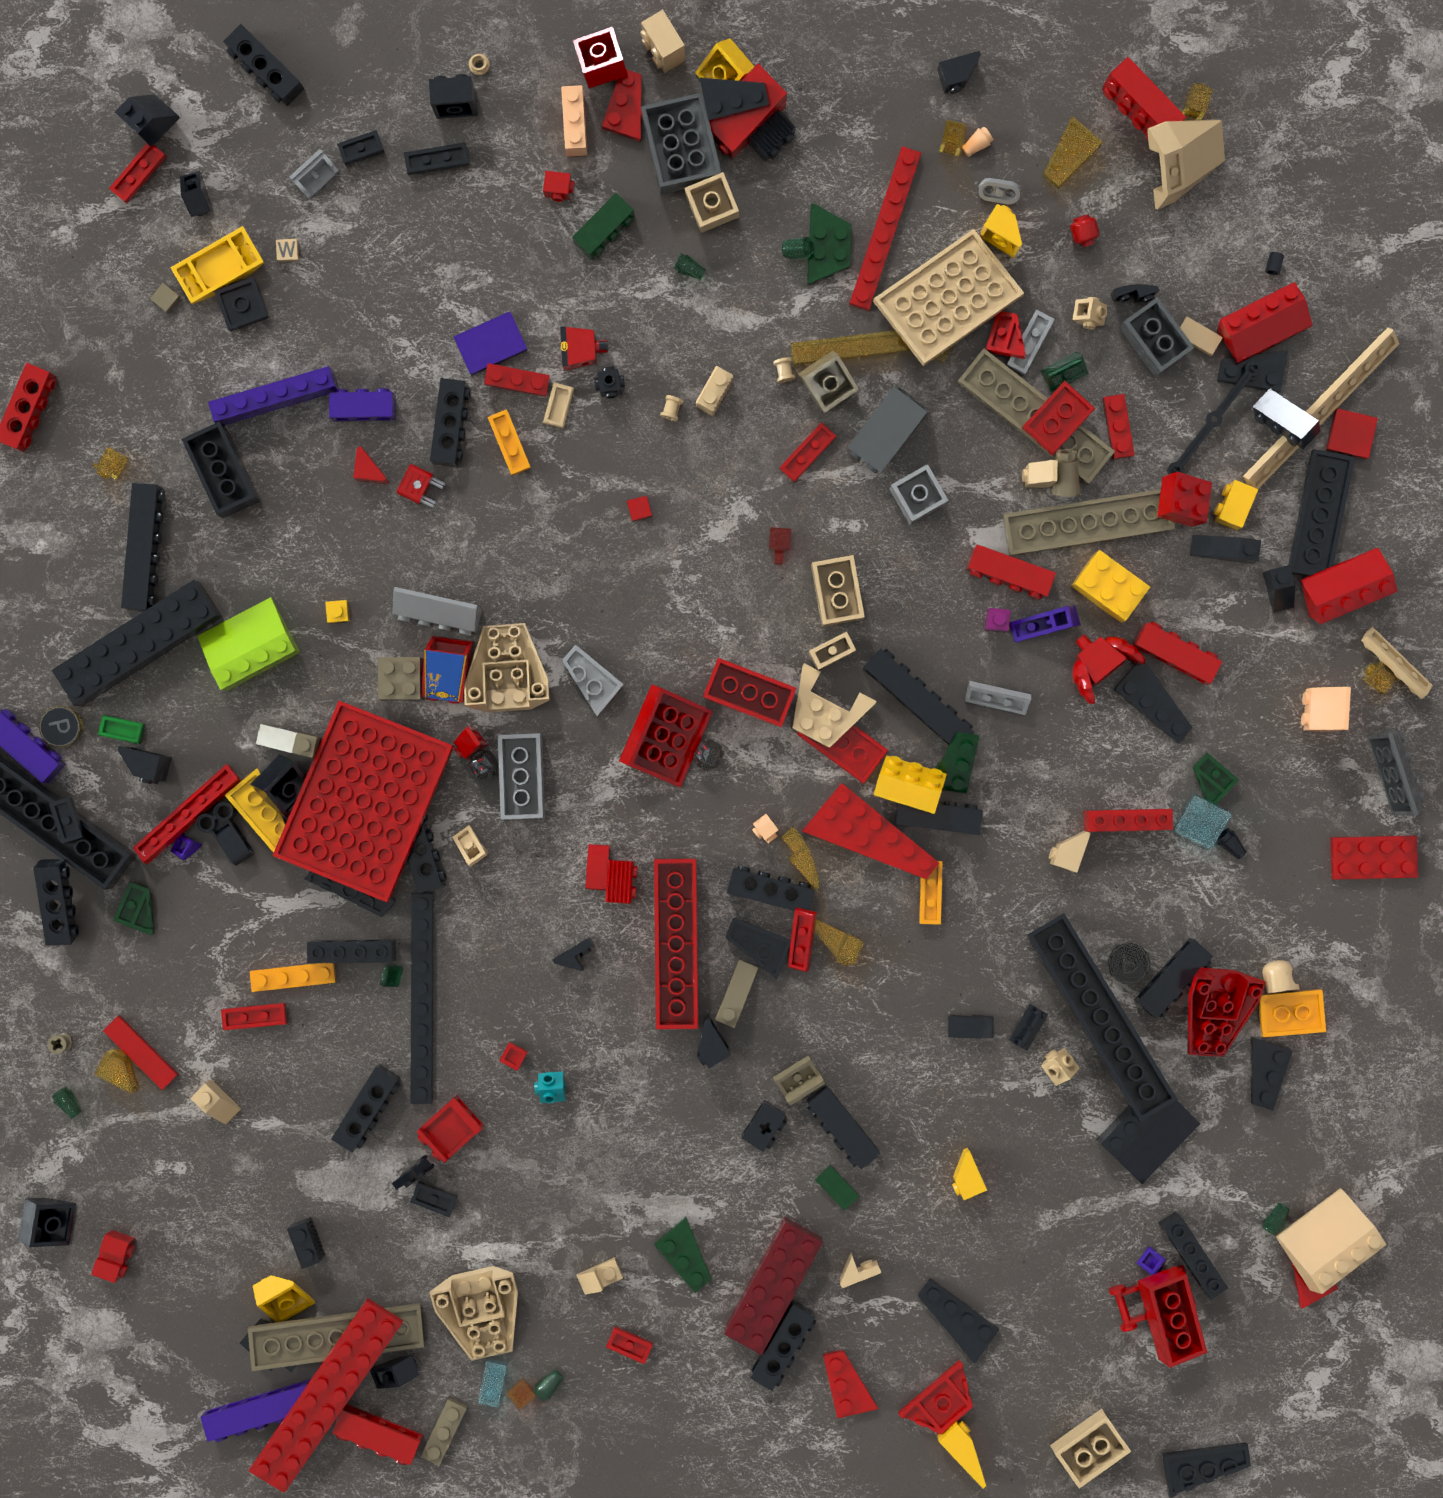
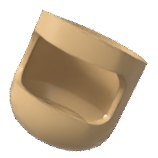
M1277 960L1269 962L1263 967L1262 975L1263 980L1266 982L1265 988L1267 993L1300 990L1299 984H1295L1293 981V968L1289 962Z

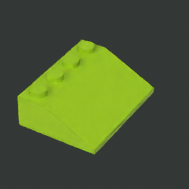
M272 597L197 636L210 671L220 690L228 691L301 653Z

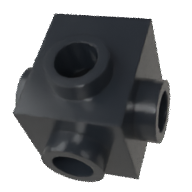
M604 367L602 371H597L598 378H594L596 391L600 390L601 397L611 399L622 395L621 388L625 387L624 375H620L618 369ZM613 379V382L610 384L605 382V380Z

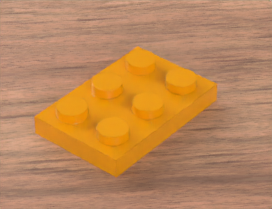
M1315 989L1262 994L1258 1003L1262 1037L1326 1032L1323 990Z

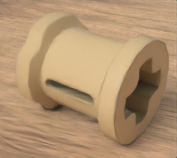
M791 357L780 358L773 362L774 366L777 367L778 383L790 382L796 379L795 375L792 374Z
M667 395L665 398L667 401L660 416L667 420L678 421L677 414L680 405L683 404V400Z

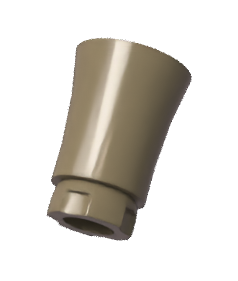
M1063 449L1056 452L1055 460H1058L1057 482L1052 487L1051 493L1053 495L1071 497L1081 493L1078 452L1074 449Z

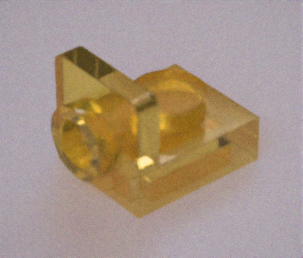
M107 447L98 464L93 463L92 467L98 469L96 474L108 479L110 476L116 480L128 458Z
M1371 663L1365 669L1364 673L1366 675L1362 680L1383 695L1397 677L1383 667L1384 663Z

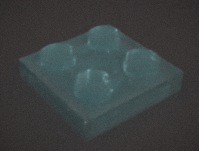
M1194 793L1176 822L1173 831L1211 850L1231 818L1232 813Z

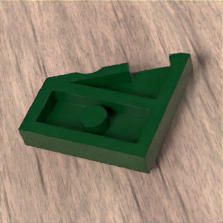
M129 881L113 921L152 935L154 928L150 888Z

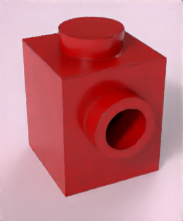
M546 170L543 186L544 196L552 198L556 202L570 200V194H574L575 181H572L571 174Z

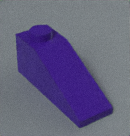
M1076 605L1065 606L1009 622L1014 642L1081 625Z

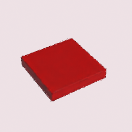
M1337 408L1334 412L1326 450L1368 459L1378 418Z

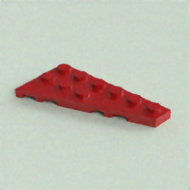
M842 783L802 830L804 833L923 879H927L939 864L937 860Z

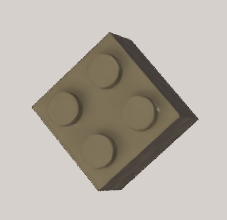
M833 350L798 373L818 408L824 413L859 390L840 356Z
M378 657V700H424V697H421L424 659L421 657Z

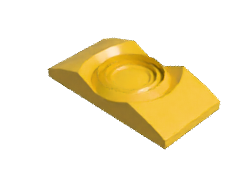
M242 226L170 268L193 305L215 296L214 291L248 277L261 267L264 261Z

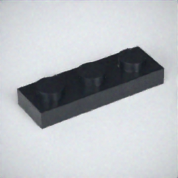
M465 142L404 152L408 175L470 165Z

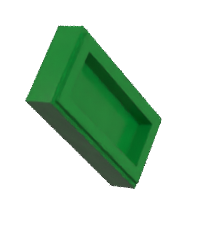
M102 715L98 735L141 744L145 724Z

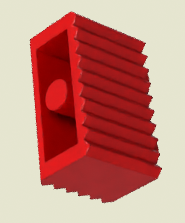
M608 860L605 902L631 904L632 899H636V887L632 885L633 878H637L638 866H634V861Z

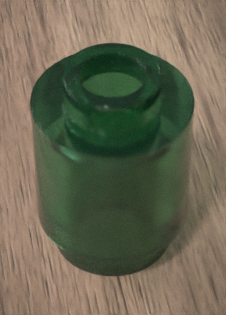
M809 237L788 238L782 243V254L790 260L808 259L814 252V243Z

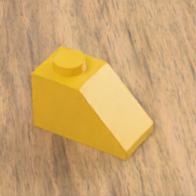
M963 1149L953 1175L955 1183L952 1186L956 1195H961L963 1200L987 1191L969 1149Z

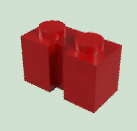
M113 1230L106 1233L91 1275L113 1283L117 1282L120 1278H124L128 1270L127 1260L131 1258L135 1250L133 1245L135 1238Z

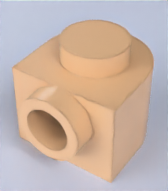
M767 814L753 823L755 828L752 830L759 839L763 837L767 843H770L778 837L776 832L779 829Z

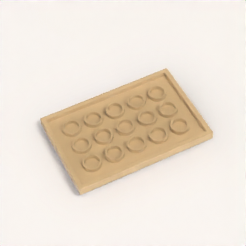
M973 229L875 297L873 302L920 363L925 366L1023 297L1024 292Z

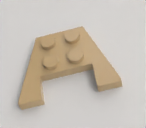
M804 663L792 729L830 748L875 705L876 701L859 693L850 711L837 706L811 692L820 671Z

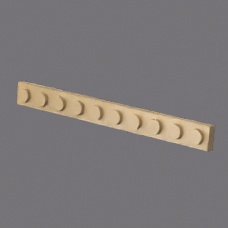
M1387 328L1305 412L1319 420L1321 425L1399 345L1395 331ZM1282 436L1243 476L1247 485L1259 489L1299 446L1291 445Z

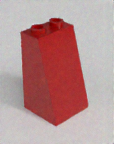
M759 63L754 66L742 81L765 83L770 106L709 121L713 140L719 145V150L723 155H729L732 159L748 145L749 136L767 121L771 115L778 109L781 112L786 109L787 92Z

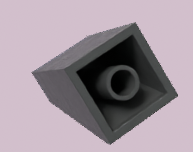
M898 385L893 386L849 445L850 454L859 461L861 458L868 463L866 466L874 473H877V471L882 473L930 410Z

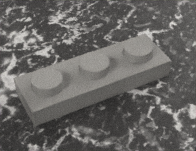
M1036 309L1022 335L1026 359L1011 357L1006 366L1025 376L1055 319Z
M970 681L964 702L1026 715L1031 701V694Z

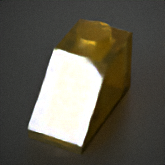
M119 1049L106 1051L94 1075L130 1094L138 1091L139 1085L131 1059L126 1057V1054Z

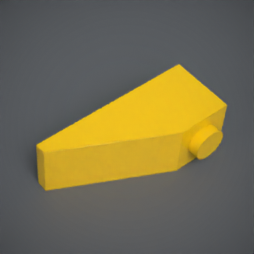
M956 1421L945 1432L937 1435L938 1441L984 1489L986 1483L969 1433L971 1430L963 1421L960 1423Z

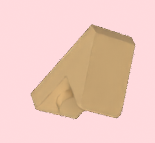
M470 825L452 837L469 867L487 856L488 850L480 842Z
M850 1253L839 1279L841 1287L845 1288L880 1274L881 1270L877 1260L864 1261L857 1268L852 1253Z
M615 1257L576 1275L585 1295L601 1292L605 1286L624 1277Z

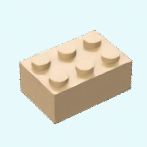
M854 555L812 562L811 569L822 627L863 620L865 616Z
M1102 1409L1050 1445L1054 1454L1079 1489L1131 1452Z

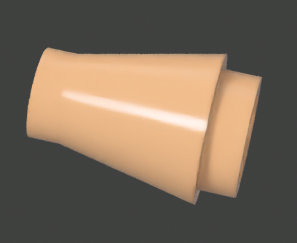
M985 127L978 128L961 148L970 157L972 154L990 146L994 139Z

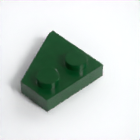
M1208 752L1192 767L1207 805L1211 810L1239 781L1236 776Z

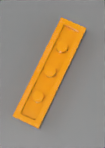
M313 963L250 971L252 992L337 982L335 963Z

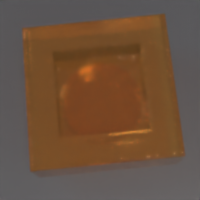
M524 1378L518 1381L506 1393L519 1410L536 1397V1392Z

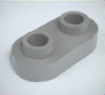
M986 178L979 184V196L985 201L1014 204L1020 198V187L1012 181ZM987 186L993 187L992 189H986ZM1012 189L1013 192L1008 193L1007 190Z

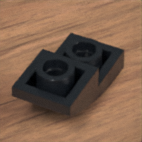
M1146 284L1127 285L1115 288L1110 295L1113 302L1120 300V302L1127 301L1133 295L1135 303L1139 301L1146 303L1155 299L1154 296L1159 292V288Z
M975 1014L972 1016L950 1015L948 1016V1037L993 1038L994 1016Z

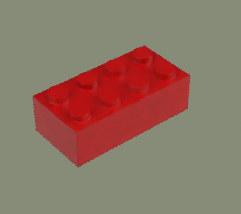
M1129 57L1109 74L1102 87L1105 97L1117 104L1118 110L1132 120L1133 126L1137 130H1141L1146 135L1147 140L1148 128L1165 121H1184L1186 118Z
M718 658L703 698L781 728L797 688Z
M1174 1266L1138 1280L1158 1359L1171 1368L1208 1353L1187 1274Z

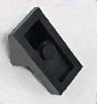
M589 937L555 957L552 961L557 965L584 971V967L577 955L580 954L582 957L592 951L590 947L594 943Z

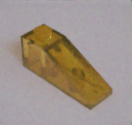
M816 919L815 932L832 954L837 957L836 961L847 967L849 963L854 965L864 941Z

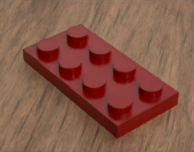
M1417 836L1330 837L1332 879L1418 878Z

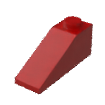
M470 726L466 727L453 742L456 746L454 748L456 754L460 758L464 757L466 760H469L488 746L477 728Z

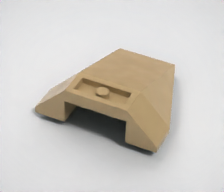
M1222 120L1165 121L1147 129L1149 149L1158 152L1160 156L1162 186L1153 189L1155 209L1158 210L1175 203L1225 161Z
M525 623L483 626L464 685L465 707L492 713L531 710L549 701V680Z
M495 1266L450 1276L430 1291L435 1313L471 1361L513 1351L518 1289L513 1272Z

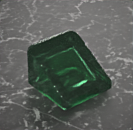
M390 963L385 965L380 986L398 987L403 967Z

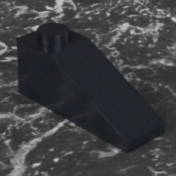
M1193 535L1190 556L1253 564L1259 561L1261 540L1241 537Z

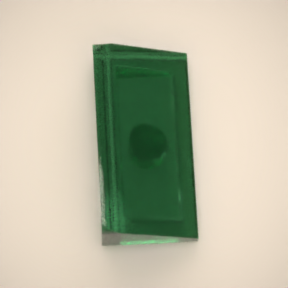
M1074 352L1041 369L1042 376L1051 392L1056 391L1064 381L1069 384L1089 374L1083 355L1078 352Z

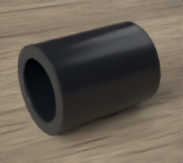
M1270 252L1265 272L1270 275H1279L1284 255L1279 252Z

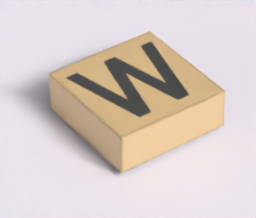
M297 239L276 240L278 262L299 261Z

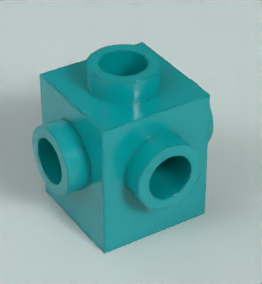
M563 1071L538 1073V1082L534 1083L535 1095H539L540 1103L566 1101V1083Z

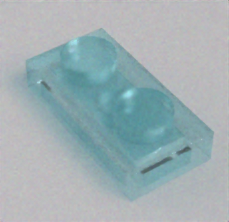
M487 1359L478 1398L479 1404L499 1407L508 1363Z

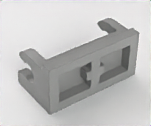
M319 149L289 177L308 199H311L339 173V170L323 151Z

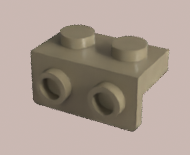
M806 1056L773 1077L789 1105L801 1101L803 1097L813 1091H817L825 1084L809 1056Z

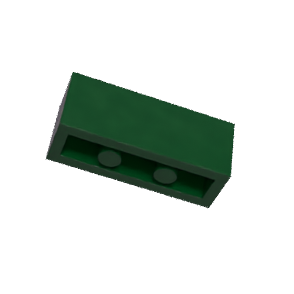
M615 193L572 237L574 244L591 260L595 256L598 258L605 251V246L609 242L613 243L619 237V232L624 227L627 228L633 223L634 209Z

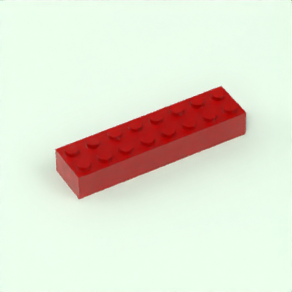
M697 858L654 859L656 1029H698Z

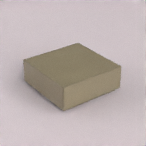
M162 283L150 299L165 312L169 313L181 297Z

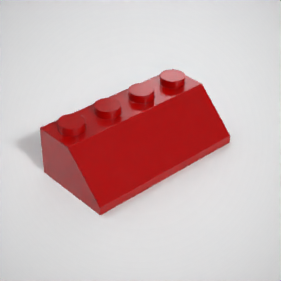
M1293 282L1220 319L1217 332L1223 337V342L1237 364L1312 327V321L1306 299L1296 283Z
M1374 548L1300 580L1309 617L1320 625L1398 592L1394 574L1379 548Z

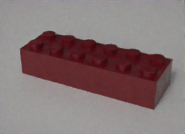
M784 1217L725 1325L724 1335L760 1355L763 1354L823 1243L821 1236Z

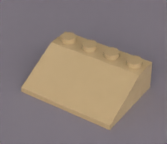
M1338 1189L1276 1236L1309 1290L1323 1294L1386 1246L1376 1227L1342 1189Z

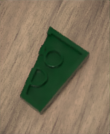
M957 732L945 751L942 760L935 767V769H939L947 774L942 790L967 793L979 735Z
M685 1216L656 1241L654 1245L696 1293L711 1280V1275L700 1252L694 1233L691 1230L687 1216Z

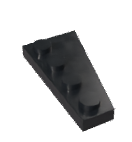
M1146 662L1143 665L1136 663L1115 687L1114 691L1177 744L1193 728Z
M311 871L304 878L380 917H383L396 902L391 897L389 903Z
M929 1278L919 1292L918 1297L975 1364L997 1334L999 1328Z
M1246 1442L1162 1453L1169 1498L1177 1496V1493L1195 1489V1486L1202 1483H1210L1215 1481V1478L1223 1475L1228 1476L1251 1466L1249 1448Z

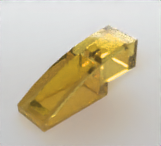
M792 826L780 836L794 852L788 859L817 890L820 886L815 862L802 836Z

